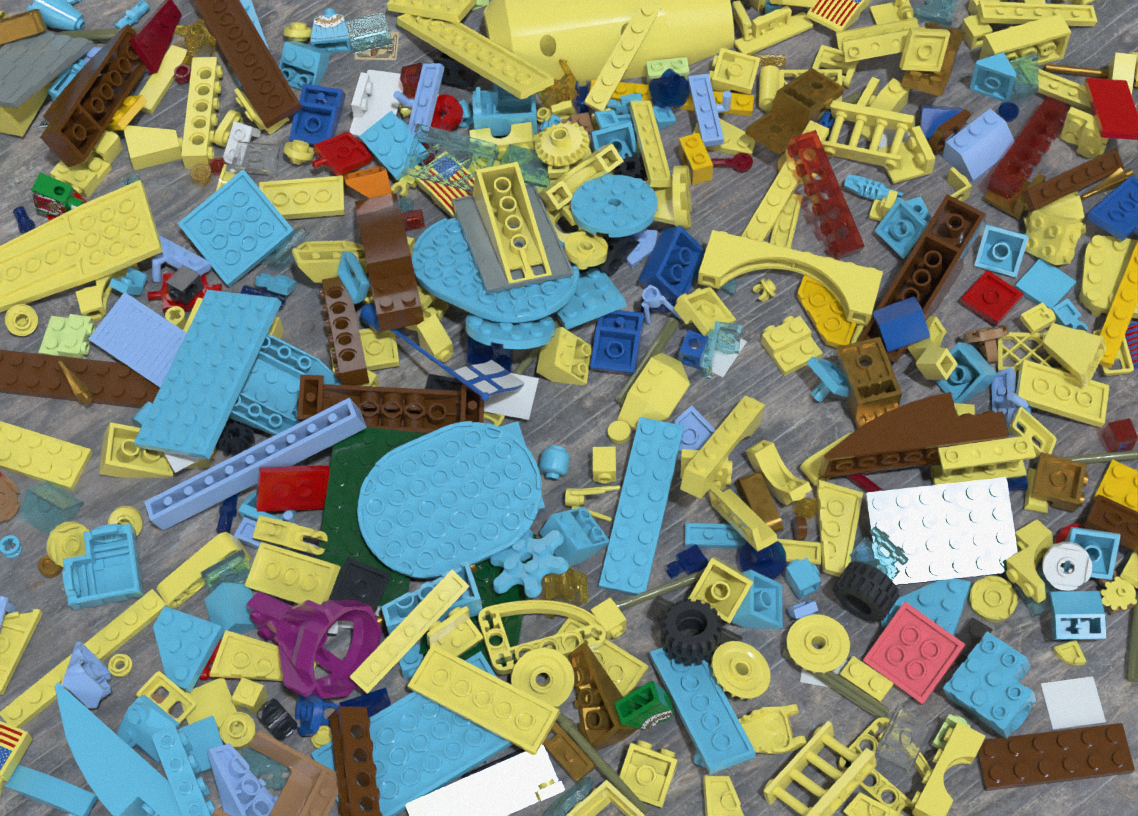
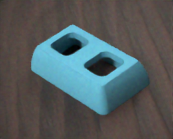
M343 251L337 274L353 303L356 304L366 298L371 282L357 257L351 252Z

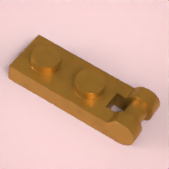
M555 721L548 735L553 733L556 736L551 740L546 737L542 745L577 784L595 769V764Z

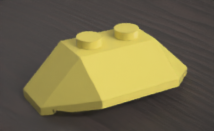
M345 240L303 242L297 248L292 249V255L298 267L314 283H322L323 279L338 277L337 269L343 251L353 253L364 272H368L364 248L359 243Z
M664 353L651 357L629 390L617 421L626 422L631 429L636 431L639 417L663 422L668 420L690 387V382L682 362Z

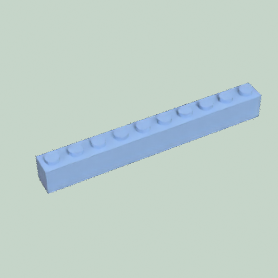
M348 398L145 501L150 521L160 529L165 530L258 483L259 467L292 466L367 428L360 409Z

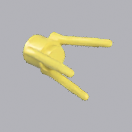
M621 486L583 489L567 488L565 504L566 506H572L571 510L582 508L580 506L585 505L586 495L620 490ZM588 510L593 517L609 522L612 521L611 517Z

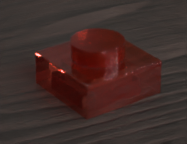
M422 209L401 213L405 231L425 228Z

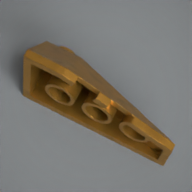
M582 643L568 655V661L574 672V686L576 687L577 700H574L575 709H579L581 721L577 724L582 736L598 751L624 741L639 728L621 724L614 703L623 698V696L588 644Z

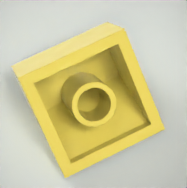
M714 556L711 558L688 599L694 602L698 599L701 600L702 604L706 602L711 604V609L715 608L718 611L717 615H720L721 619L730 624L754 581Z

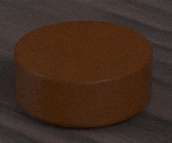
M803 516L794 517L793 535L795 540H804L807 536V522Z

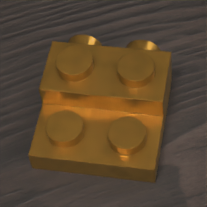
M1041 452L1031 496L1052 501L1053 507L1075 512L1077 507H1082L1085 494L1081 492L1082 487H1086L1089 474L1085 473L1087 464Z

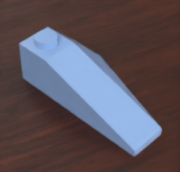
M230 743L209 749L207 753L224 812L231 816H269L278 796L273 797L264 787L266 783L261 778L258 780L249 770V764Z

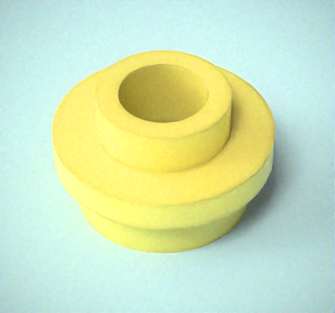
M116 654L108 663L110 673L118 678L127 676L133 668V662L126 654ZM125 664L122 669H117L118 665Z

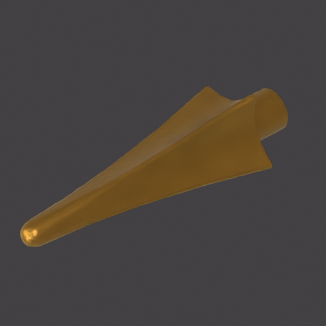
M1121 167L1118 168L1100 184L1084 193L1081 199L1084 200L1096 194L1118 188L1131 175L1134 176L1133 171L1130 168L1125 171Z
M58 361V366L66 376L79 403L83 401L84 404H89L92 401L91 396L93 394L88 390V386L80 381L62 361Z

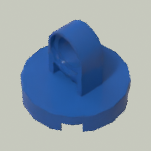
M312 693L307 697L299 694L295 707V719H300L301 726L297 728L298 733L302 736H314L318 732L320 724L330 725V718L326 719L324 717L325 709L332 706L336 710L339 706L333 701L322 700V698Z

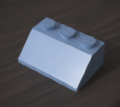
M989 109L946 142L942 157L973 183L1015 151L1017 145L1006 121Z

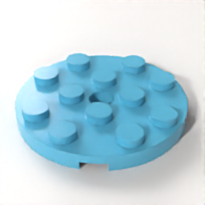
M605 174L602 177L584 182L575 191L571 200V212L576 224L591 234L596 235L599 232L609 234V237H623L642 231L654 221V216L658 212V200L655 191L642 179Z
M470 313L466 318V332L474 340L489 346L494 342L504 344L503 348L529 349L549 343L551 337L555 335V323L549 316L527 322L507 323L484 319Z

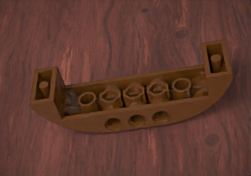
M300 374L297 416L300 422L348 398L360 409L367 427L428 434L458 422L472 421L483 423L484 401L480 395L463 383L461 391L325 384L324 376Z

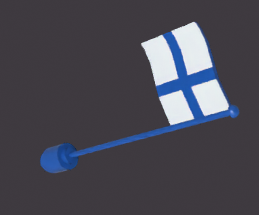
M366 304L360 313L363 322L376 332H381L375 304ZM390 330L480 395L483 401H487L494 394L516 390L524 386L523 381L493 360L483 364L465 366L453 371L398 330Z

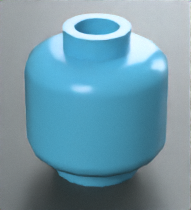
M549 445L547 449L541 452L539 470L546 474V479L559 480V477L565 476L568 473L570 454L566 452L564 447Z

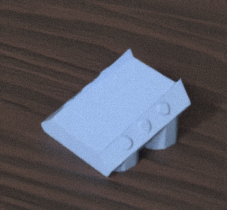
M79 641L75 644L61 687H66L85 704L86 708H97L99 701L111 693V687L107 682L111 679V674L108 667Z

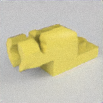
M260 515L252 537L257 540L315 555L323 554L325 549L305 543L303 538L311 540L315 538L326 542L328 540L325 532Z

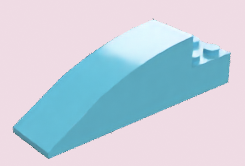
M57 683L55 691L67 742L86 781L111 816H182L169 781L64 687H61L62 685Z

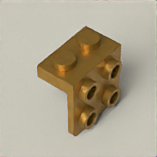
M1004 170L985 194L984 200L1020 220L1026 211L1029 212L1022 191L1044 182L1046 176L1038 172L1030 183L1016 174Z

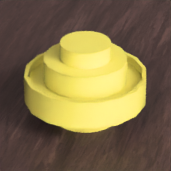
M292 22L290 27H284L283 35L288 36L289 40L304 43V41L308 40V37H311L312 28L307 27V23Z
M301 140L285 143L283 151L290 158V162L302 165L303 162L313 160L315 153L307 142Z
M26 304L11 306L4 317L7 329L18 336H26L32 333L38 324V316L35 310Z
M131 506L116 508L108 519V525L130 523L136 530V536L140 534L143 527L141 513Z
M234 712L222 720L219 734L225 744L230 743L234 749H242L249 746L254 739L256 725L248 714Z

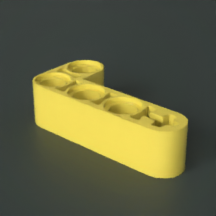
M227 532L220 533L166 577L157 586V591L169 608H177L227 566L239 569L250 561L251 556L237 537Z

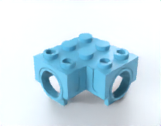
M493 83L494 90L481 91L480 87H476V91H473L474 130L490 128L492 136H508L511 132L512 124L532 122L534 134H537L535 93L528 98L519 99Z
M130 523L124 525L109 524L96 527L91 532H83L86 555L63 559L64 567L62 574L65 592L68 597V605L73 610H80L84 607H96L111 602L127 601L131 598H142L145 594L142 588V572L139 565V550L134 527Z
M987 631L982 637L981 642L967 656V660L952 675V679L945 684L943 690L948 699L1007 739L1011 732L1016 731L1023 724L1031 710V706L1036 702L1034 691L1020 683L1031 667L1027 657Z

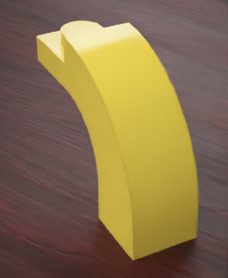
M762 440L745 450L755 472L762 474L770 493L784 505L803 499L806 493L812 490L808 481L795 477L787 469L773 442Z

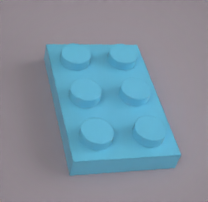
M392 111L359 136L362 142L397 181L430 155Z

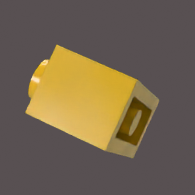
M695 133L679 138L678 153L683 165L689 167L692 185L712 180L713 163L700 134Z

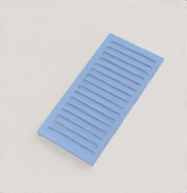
M124 292L89 337V340L158 387H161L186 336V332Z

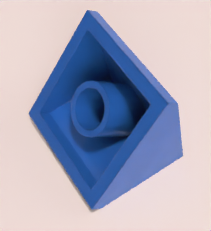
M921 104L919 126L926 140H930L940 125L964 109L960 107Z
M915 297L872 312L888 353L930 338L922 308Z

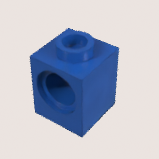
M688 330L679 351V361L684 365L700 369L708 350L709 336H703L701 332Z

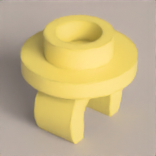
M762 278L760 280L762 284H757L753 287L755 293L763 290V294L758 297L762 302L767 301L770 295L772 297L776 296L775 290L777 287L770 279L766 281Z

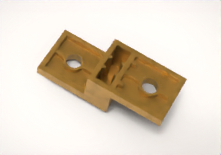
M929 22L924 25L926 29H944L951 33L940 72L907 70L901 86L942 97L965 33L960 32L958 28H944L938 23Z
M811 68L777 90L771 111L749 125L745 134L779 155L798 142L810 120L816 123L820 110L842 96L845 88Z
M880 337L837 347L836 353L850 387L848 405L857 429L878 416L899 407L902 392ZM865 359L870 361L871 365L865 367L859 361Z

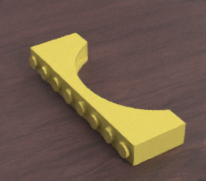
M712 230L699 270L698 284L720 289L731 279L754 270L784 269L808 276L826 287L839 301L847 321L867 326L872 316L883 271L872 267L859 266L852 262L834 260L831 257L814 255L810 252L793 250L789 247L772 245L765 241L752 240L745 236H735L724 231Z

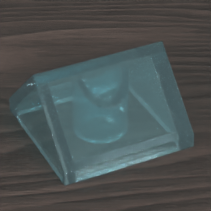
M44 482L26 490L19 518L50 535V532L56 526L71 521L84 505V502L51 483Z

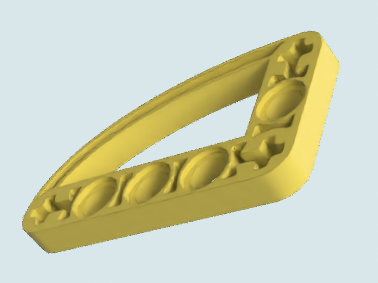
M547 600L508 602L486 607L478 615L479 627L484 637L492 668L500 675L512 673L513 666L515 665L512 660V654H515V661L517 663L520 658L519 654L522 651H531L535 648H543L546 644H552L558 652L568 657L571 652L583 643L581 635H584V639H586V643L591 650L602 647L606 640V631L593 614L580 607L563 602ZM532 613L555 614L575 619L586 626L510 647L501 617ZM486 615H490L493 618L494 629L490 630L489 623L485 620ZM592 632H595L596 635H600L598 641H595L594 638H590ZM497 635L502 638L503 642L499 646H493L490 644L489 639ZM568 638H576L579 645L575 648H569L566 646L565 641ZM500 658H503L504 661H507L505 667H502L501 664H498Z
M881 717L876 719L849 747L854 753L861 754L863 751L860 749V743L868 741L873 745L872 752L876 755L892 739L910 759L922 779H924L928 769L932 771L926 759L913 742L887 718ZM886 726V733H881L876 740L874 736L877 734L879 727ZM843 756L840 757L838 765L841 772L848 769L845 767V760L847 759ZM876 769L869 773V775L876 779L874 786H866L863 781L858 786L867 796L898 813H901L906 808L912 811L915 806L911 805L912 801ZM882 793H893L895 802L891 804L885 803L881 798Z

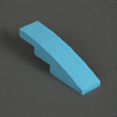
M17 765L5 785L6 788L47 807L51 806L75 816H88L98 799L91 792L21 765Z

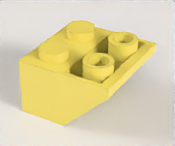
M563 327L555 329V335L551 337L550 342L541 346L536 372L552 382L586 385L593 346Z

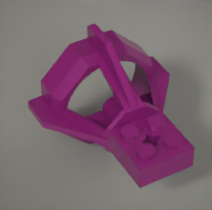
M259 591L248 601L246 606L250 612L249 616L256 623L258 634L265 640L270 639L274 641L279 647L283 680L286 688L304 697L312 693L320 698L349 696L354 689L360 692L364 691L350 678V675L380 644L382 630L371 606L358 600L323 601L321 605L311 600H306L300 604L289 606ZM336 621H353L352 642L347 655L342 661L323 647L327 641L326 632ZM314 661L331 674L321 679H315Z

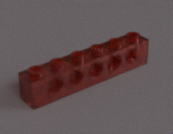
M1048 96L1044 99L991 175L987 187L988 190L1008 200L1015 193L1019 194L1024 185V179L1028 180L1033 172L1032 167L1039 165L1042 159L1041 154L1048 152L1052 143L1050 141H1055L1061 130L1059 128L1064 127L1070 106Z
M813 130L792 137L787 147L788 154L795 161L796 173L798 177L802 178L806 196L810 197L813 214L818 216L820 230L828 240L830 254L834 255L835 260H840L860 253L865 245L817 131ZM804 154L810 155L812 160H807ZM812 173L817 174L820 180L814 179ZM820 193H825L828 199H823ZM828 212L834 213L836 215V219L831 218L828 215ZM836 231L842 232L844 239L839 238Z

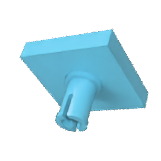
M812 356L807 364L822 381L811 391V395L819 402H822L830 391L849 398L850 387L845 374L834 362Z

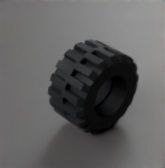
M858 561L850 562L833 586L834 595L846 609L872 622L884 621L900 596L899 589L885 573L872 565Z
M686 599V602L683 603L680 600L676 602V606H669L668 612L665 611L663 619H661V644L663 645L664 652H668V657L671 659L676 658V662L680 664L686 662V665L692 666V663L701 665L703 660L706 662L710 661L711 655L713 656L716 649L721 645L722 624L720 615H717L718 611L715 608L711 609V604L707 602L702 604L701 600L696 599V602ZM693 628L701 631L702 633L695 636H688L681 633V631Z

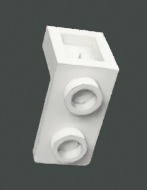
M234 121L222 160L242 167L252 136L260 138L261 130Z

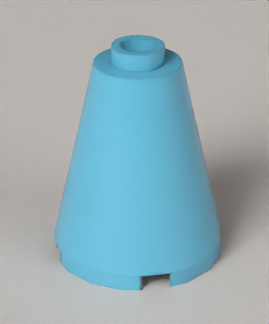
M34 0L32 6L28 4L27 11L39 9L48 27L64 31L82 30L86 23L84 15L66 0Z

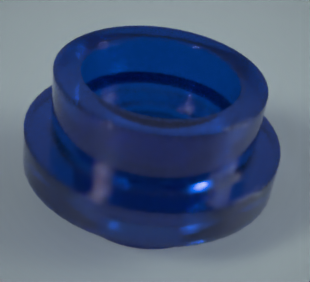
M1004 102L999 106L998 114L1006 122H1011L1018 117L1019 108L1012 102Z

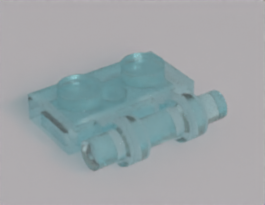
M875 526L870 530V534L875 538L874 542L869 538H864L850 556L855 561L864 562L876 567L893 580L900 572L894 564L898 561L904 566L908 563L909 559L904 554V550L900 546H896L889 539L890 536L885 531H881ZM882 546L890 553L888 557L880 551Z
M242 749L243 759L249 764V770L258 780L260 775L273 774V778L262 779L266 783L264 786L266 789L273 788L274 791H278L284 788L289 777L282 778V773H290L286 766L254 749Z

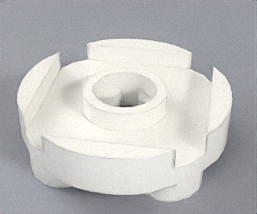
M1061 542L1049 547V550L1043 557L1042 569L1051 585L1060 590L1070 591L1077 589L1078 586L1089 580L1092 573V562L1086 549L1073 542ZM1069 560L1074 567L1069 568L1068 572H1065L1064 568L1060 565Z

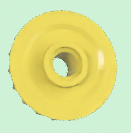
M560 121L557 125L552 123L551 127H545L543 132H539V137L536 138L535 144L536 154L541 161L552 166L570 165L580 160L586 154L590 144L589 136L583 126L579 127L577 122L571 124L570 121L567 123Z
M815 614L802 617L792 625L787 635V649L790 658H793L796 665L803 667L804 671L809 670L813 674L816 672L825 674L842 666L850 651V640L846 630L839 622L828 616ZM818 644L822 649H816L812 645Z
M739 641L726 642L716 649L711 658L712 663L710 667L713 669L712 676L717 678V684L722 685L723 692L728 691L731 693V697L738 696L740 700L745 698L751 700L755 697L758 698L767 690L771 678L770 669L759 651Z
M547 647L535 648L534 650L526 651L513 666L511 685L553 707H558L571 694L574 686V672L568 659L557 650ZM547 673L546 681L543 683L536 682L538 674Z

